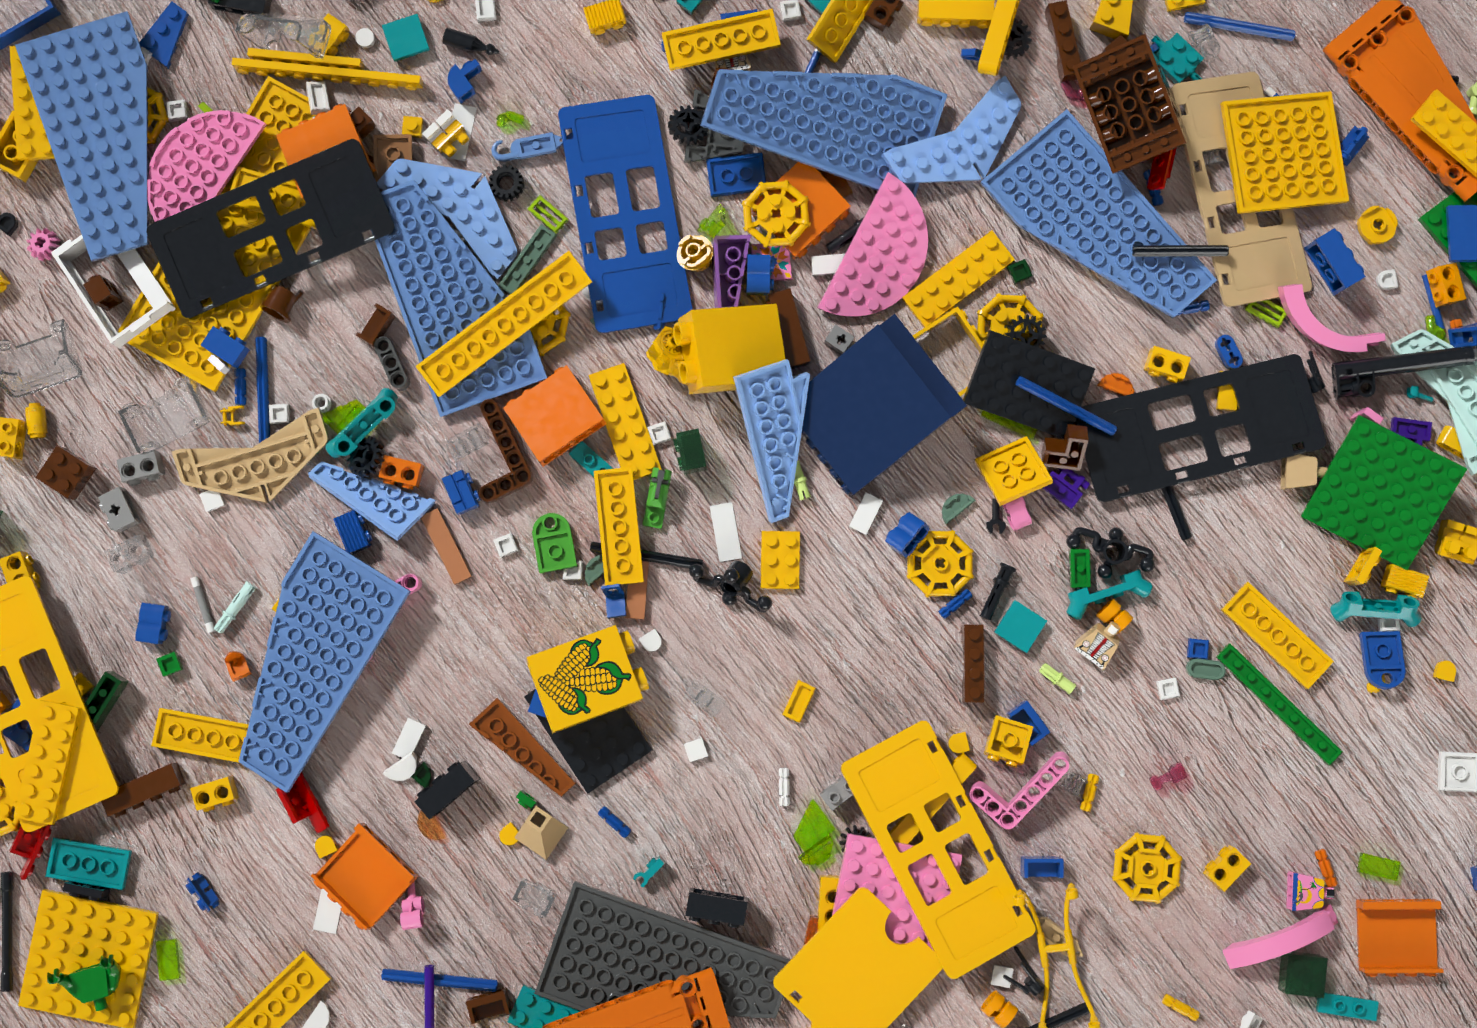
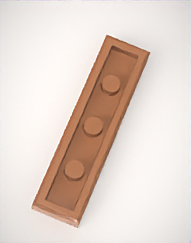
M437 508L423 515L421 519L453 584L457 585L471 578L472 575L440 510Z

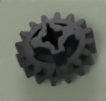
M1014 19L1004 53L1007 60H1009L1010 56H1013L1014 60L1017 59L1018 54L1023 56L1024 51H1028L1030 47L1028 44L1031 43L1032 39L1028 37H1030L1031 31L1026 32L1028 25L1022 26V20L1016 23Z
M690 105L687 106V109L680 106V111L675 109L674 115L669 116L668 122L669 134L673 135V140L680 139V144L686 141L687 146L692 141L696 145L697 139L703 141V135L707 136L708 129L700 126L704 111L698 112L697 106L691 109Z
M1025 314L1024 319H1022L1021 315H1018V321L1011 319L1012 326L1006 325L1009 332L1004 333L1005 336L1016 338L1027 344L1037 339L1033 346L1038 348L1039 344H1045L1042 338H1046L1047 335L1042 334V331L1046 330V328L1040 327L1041 320L1035 322L1036 316H1032L1029 319V315ZM1020 323H1022V324H1021V328H1020L1019 330H1017V331H1014V329H1015ZM1031 324L1036 328L1037 332L1031 329ZM1026 330V333H1029V337H1021V334L1025 333Z
M368 436V438L364 437L357 444L358 447L349 454L350 458L347 459V462L350 463L348 468L351 469V472L362 478L364 476L370 477V472L375 474V469L381 468L380 462L385 460L382 456L386 454L382 450L384 445L381 444V441Z

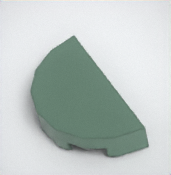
M955 494L949 497L942 507V519L945 524L949 523L976 500L966 494Z
M602 555L592 558L586 565L585 580L588 586L604 575Z

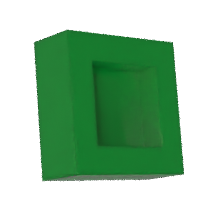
M172 652L156 659L163 677L183 670L177 652Z
M521 790L516 796L519 799L518 803L526 809L528 807L532 809L538 802V800L524 790Z

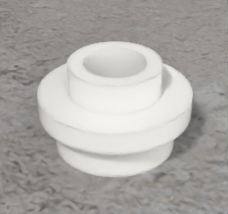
M318 394L312 400L313 409L320 408L322 413L327 412L331 408V399L325 394ZM324 400L325 405L320 407L319 402Z

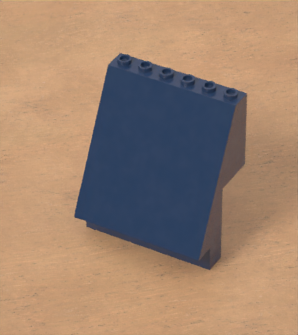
M894 314L881 325L877 324L809 382L802 433L807 438L805 440L807 445L812 450L815 448L819 453L817 457L823 465L827 464L830 467L829 473L835 480H840L842 490L847 495L850 493L851 496H854L906 456L916 445L961 412L967 405L896 314Z

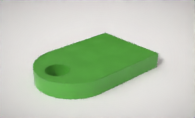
M548 513L538 518L533 526L532 535L539 573L543 574L578 567L572 531L568 521L563 516L555 513ZM553 518L555 520L553 528H546L545 522L547 519Z

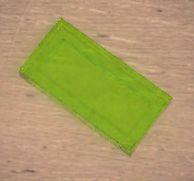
M1360 852L1357 872L1397 881L1401 862Z
M177 938L156 941L159 981L181 978Z

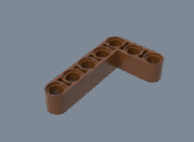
M486 399L481 404V412L510 469V473L480 488V498L487 503H493L530 485L533 481V475L499 405L492 399ZM488 405H495L494 412L486 413ZM498 421L503 422L501 430L494 429V424ZM510 438L512 441L511 445L507 448L503 447V440ZM514 455L520 457V461L516 465L510 462L511 457ZM522 472L528 473V479L524 482L519 481V475ZM504 481L511 482V487L508 490H503L501 487ZM492 489L494 492L493 496L486 499L484 496L485 491Z

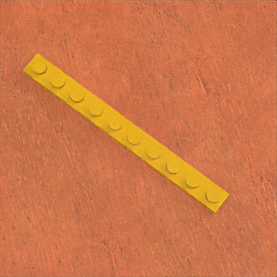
M232 58L231 64L241 74L254 72L260 76L274 74L280 78L293 76L299 80L312 78L315 81H323L326 79L334 83L347 81L353 85L368 83V85L373 87L387 85V87L397 89L398 86L406 87L408 90L423 89V80L419 75Z

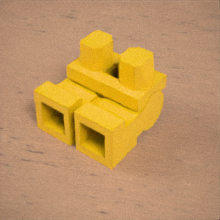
M1449 519L1441 520L1434 552L1450 559L1474 565L1477 557V528Z

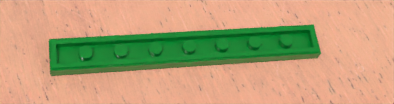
M1230 643L1216 656L1237 679L1327 765L1330 766L1341 755L1343 751Z

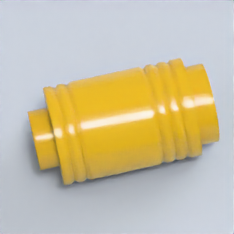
M41 403L28 404L29 407L25 408L27 435H30V439L45 438L48 433L45 406H41Z

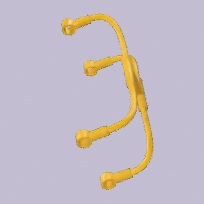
M1069 883L1065 890L1064 935L1066 943L1046 945L1044 932H1042L1038 915L1030 898L1024 890H1017L1016 895L1013 896L1014 905L1023 906L1027 903L1032 913L1037 929L1036 935L1041 965L1044 968L1045 986L1039 1028H1047L1045 1018L1049 996L1048 967L1050 966L1048 953L1067 951L1069 964H1071L1076 983L1090 1012L1091 1017L1088 1027L1101 1028L1076 967L1077 959L1072 930L1069 926L1070 900L1079 897L1077 888L1073 883Z

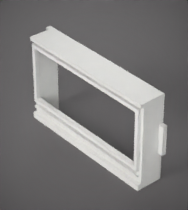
M82 235L74 241L69 239L51 252L110 343L119 349L167 313L173 312L176 309L136 248L117 254L153 307L148 313L118 333L104 310L92 301L83 286L85 281L71 262L87 250Z

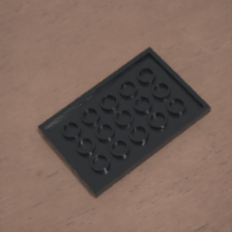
M989 330L963 401L967 405L1064 439L1068 424L1074 425L1077 417L1016 386L1015 383L1019 376L1024 377L1081 407L1096 368Z
M535 690L524 696L529 705ZM625 707L553 734L547 718L536 715L587 794L652 751V748Z

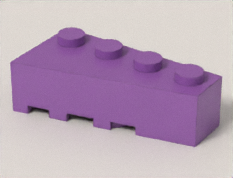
M751 235L713 236L711 240L713 246L712 271L715 308L738 307Z

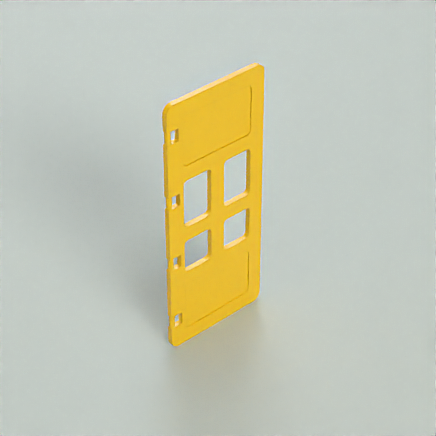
M23 576L0 586V667H6L21 703L18 708L0 715V743L4 750V753L0 754V775L15 808L28 752L14 758L3 735V730L27 720L33 732L40 700L59 704L67 702L69 706L81 708L78 728L75 733L56 821L116 795L119 791V785L33 578ZM44 648L59 680L60 689L37 699L21 664V658ZM19 819L23 830L26 832H33L48 825Z
M919 721L842 763L841 772L943 970L949 978L957 979L1035 933L1036 927L1024 905L1019 906L1022 914L1016 915L1013 909V896L1016 895L1017 890L1001 859L998 857L943 748L940 746L931 725L927 721ZM933 741L938 751L932 753L927 743ZM947 793L960 816V820L937 832L924 809V805ZM959 795L962 796L966 804L962 807L959 806L955 798ZM910 813L923 836V840L900 853L887 830V825ZM968 833L987 868V873L964 885L945 846ZM988 849L994 858L991 861H988L984 854ZM931 854L950 888V894L927 906L908 870V866Z

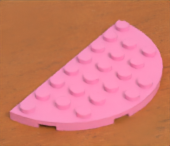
M217 110L193 116L180 126L173 128L158 145L149 165L147 201L154 221L158 222L219 196L267 124L245 113Z
M888 172L827 287L817 307L818 309L830 314L849 317L874 314L885 310L902 299L920 276L928 249L926 220L922 208L913 193L891 173Z

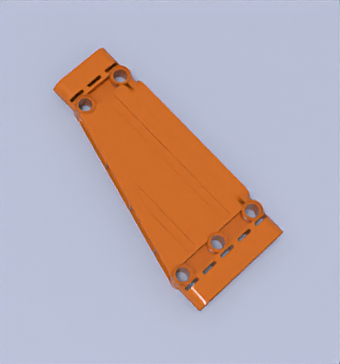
M1380 0L1332 40L1322 51L1337 66L1338 73L1348 78L1351 88L1433 174H1438L1441 183L1445 186H1450L1465 202L1477 192V178L1410 119L1431 93L1437 89L1476 124L1477 120L1417 17L1415 10L1405 6L1400 0ZM1373 39L1378 40L1379 44H1376ZM1345 63H1349L1351 68L1347 67ZM1449 172L1454 174L1455 178H1451Z
M710 967L691 975H681L675 981H662L553 1021L542 1028L731 1027L715 974ZM689 982V988L682 990L683 984ZM696 1020H701L699 1026L693 1027Z

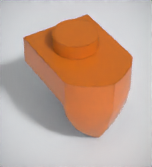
M230 651L226 655L225 663L233 682L252 674L244 654L238 651Z

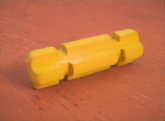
M1092 773L1088 775V784L1085 786L1082 797L1084 800L1083 802L1081 801L1080 809L1087 812L1091 811V802L1094 801L1097 789L1096 783L1098 784L1099 776Z
M1165 994L1162 999L1164 1005L1171 1007L1193 1021H1197L1200 1012L1177 999L1174 1000L1168 994Z

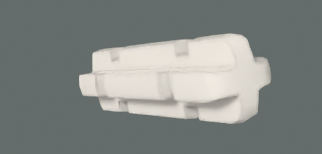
M779 768V795H781L779 804L780 806H789V769Z

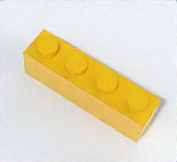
M918 0L917 24L922 26L936 24L941 27L959 25L961 28L977 26L980 29H986L990 26L993 17L995 0Z

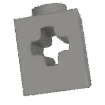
M835 324L826 337L824 344L842 355L855 344L853 343L854 336ZM844 338V343L837 344V339Z

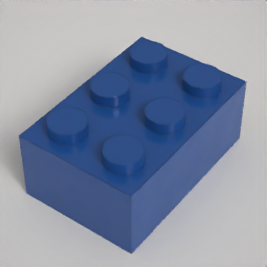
M1335 228L1304 247L1305 252L1333 296L1366 277L1362 266L1357 264L1353 258L1352 250L1347 248L1343 242L1342 234L1336 231Z

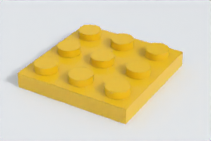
M1027 436L975 458L978 469L1000 506L1053 483L1052 477Z

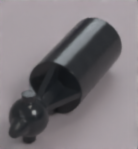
M448 27L444 32V45L471 53L474 51H485L488 55L499 54V50L493 44L485 45L477 36Z

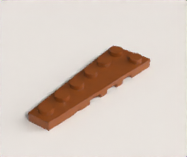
M496 698L469 723L472 728L512 757L513 760L526 768L527 771L540 779L541 782L562 797L576 784L499 698Z

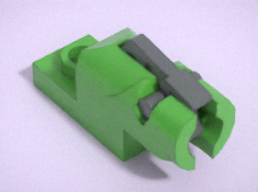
M653 467L643 526L662 529L672 471L666 469L663 471Z

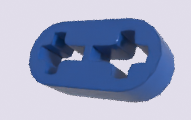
M1222 335L1216 339L1215 348L1224 366L1229 370L1240 367L1243 363V358L1233 338L1229 335ZM1222 339L1224 342L1228 341L1229 344L1226 347H1221ZM1231 357L1237 359L1235 364L1229 363Z

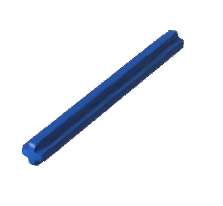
M1186 12L1184 15L1185 23L1293 41L1296 33L1295 30L1193 12Z
M256 337L259 443L270 437L267 339L265 337Z
M1019 376L1015 383L1016 386L1109 435H1114L1117 430V426L1024 377Z
M386 968L382 970V980L424 984V972ZM434 974V986L496 992L498 988V981L493 979Z

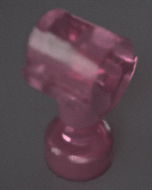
M1178 762L1171 765L1165 774L1160 777L1154 775L1149 780L1157 792L1163 788L1162 784L1170 781L1173 783L1180 782L1187 778L1188 774L1182 763Z

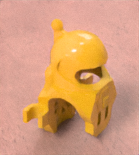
M665 326L652 342L653 344L647 350L646 355L652 362L654 370L665 375L675 376L682 383L679 377V364L681 361H684L682 346L675 344L673 328Z

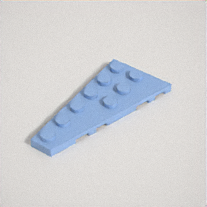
M323 461L308 473L310 479L396 541L435 505L434 499H426L420 497L417 493L402 491L399 487L373 478L371 480L344 471L341 467Z

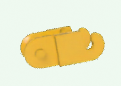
M229 406L228 409L223 408V410H219L223 414V421L220 424H224V426H227V424L230 426L246 425L243 421H234L235 410L244 409V406ZM228 412H231V421H227Z

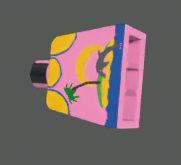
M1293 871L1287 872V909L1298 911L1323 908L1324 899H1334V888L1324 887V879Z

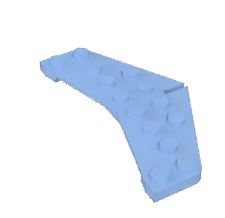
M1004 76L990 87L989 91L954 131L892 148L882 154V157L893 175L904 184L980 181L986 177L1020 111L1021 101L1007 77Z
M401 158L395 160L378 180L379 188L384 191L415 180L439 212L453 222L489 274L498 280L516 258L517 248L486 177L484 176L475 189H473V185L482 176V173Z

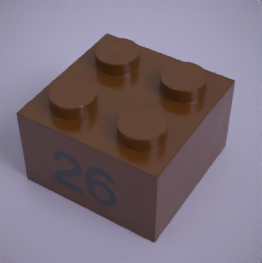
M57 445L35 478L64 497L76 500L97 468L68 449Z

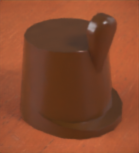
M274 285L260 305V308L272 317L282 322L290 323L291 318L289 314L291 309L303 295V291L299 290L295 295L282 286Z

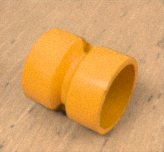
M1114 598L1107 602L1096 614L1103 623H1108V625L1111 621L1117 623L1120 626L1118 633L1133 619V616L1127 610H1121V605Z
M995 990L986 998L980 1010L988 1017L993 1016V1021L1001 1028H1005L1015 1017L1018 1008L1010 1001L1005 1002V997Z

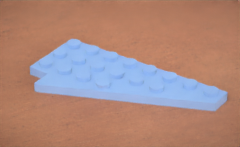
M787 359L733 377L768 520L771 523L789 517L810 374L807 372L792 376L790 363Z

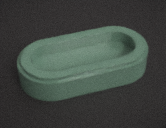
M1191 659L1186 664V672L1193 678L1220 680L1226 673L1225 666L1219 661Z

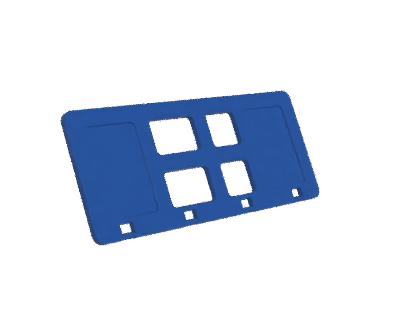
M641 95L561 108L558 112V119L585 272L593 281L588 285L596 330L599 333H609L657 324L658 321L661 323L678 321V318L693 309L686 270L677 260L680 237L654 97L651 95ZM572 129L574 139L567 140L566 130ZM652 167L654 169L660 206L653 209L634 211L632 209L626 171ZM611 173L613 175L619 213L594 218L590 212L585 178L587 176ZM577 186H582L584 196L577 197ZM662 222L668 248L663 251L641 253L636 226ZM617 228L622 229L626 256L600 260L595 233ZM592 243L594 253L587 254L586 244ZM663 293L662 319H658L660 295ZM602 300L604 311H597L596 301Z

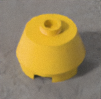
M688 235L679 242L677 260L683 268L694 272H701L710 266L713 257V246L707 238L702 235Z

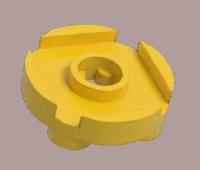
M1380 206L1368 208L1357 220L1359 234L1371 245L1382 244L1390 240L1395 235L1398 225L1393 211ZM1374 221L1377 223L1381 222L1380 230L1373 226Z

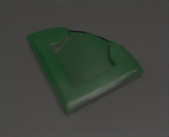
M425 761L411 776L424 788H427L431 781V770Z

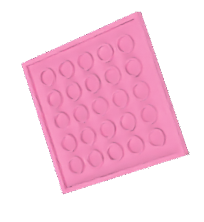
M848 833L832 916L858 888L866 887L892 911L885 923V931L890 940L895 943L905 944L919 936L932 948L876 838ZM894 842L900 853L914 846ZM947 851L959 874L962 854ZM931 854L908 866V870L927 906L950 894V888Z

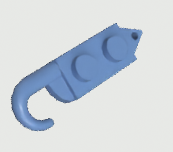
M553 132L520 138L512 142L511 153L499 154L497 147L503 143L502 140H499L493 144L491 153L500 162L521 160L556 153L557 149L563 145V141L560 142L562 137L554 135Z

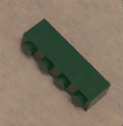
M114 671L104 672L85 703L96 732L99 731L129 682Z

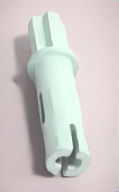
M246 581L228 608L222 611L224 614L214 626L218 633L222 634L231 621L236 620V615L256 589L253 584Z

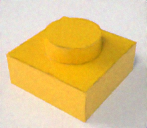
M403 116L402 134H412V137L422 138L423 118Z

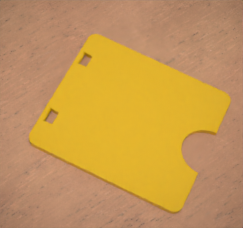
M860 887L774 977L773 984L785 998L818 1028H887L943 968L934 950L919 936L905 944L895 943L890 940L885 931V923L892 911L868 888ZM794 990L802 996L799 1002L790 995Z

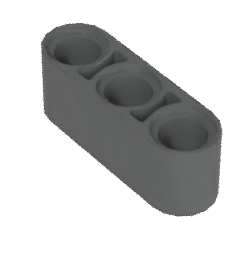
M387 337L377 338L374 347L389 382L397 390H406L410 385V380L395 345ZM388 342V349L381 351V345ZM395 359V367L389 368V361ZM401 376L404 377L403 384L396 385V379Z

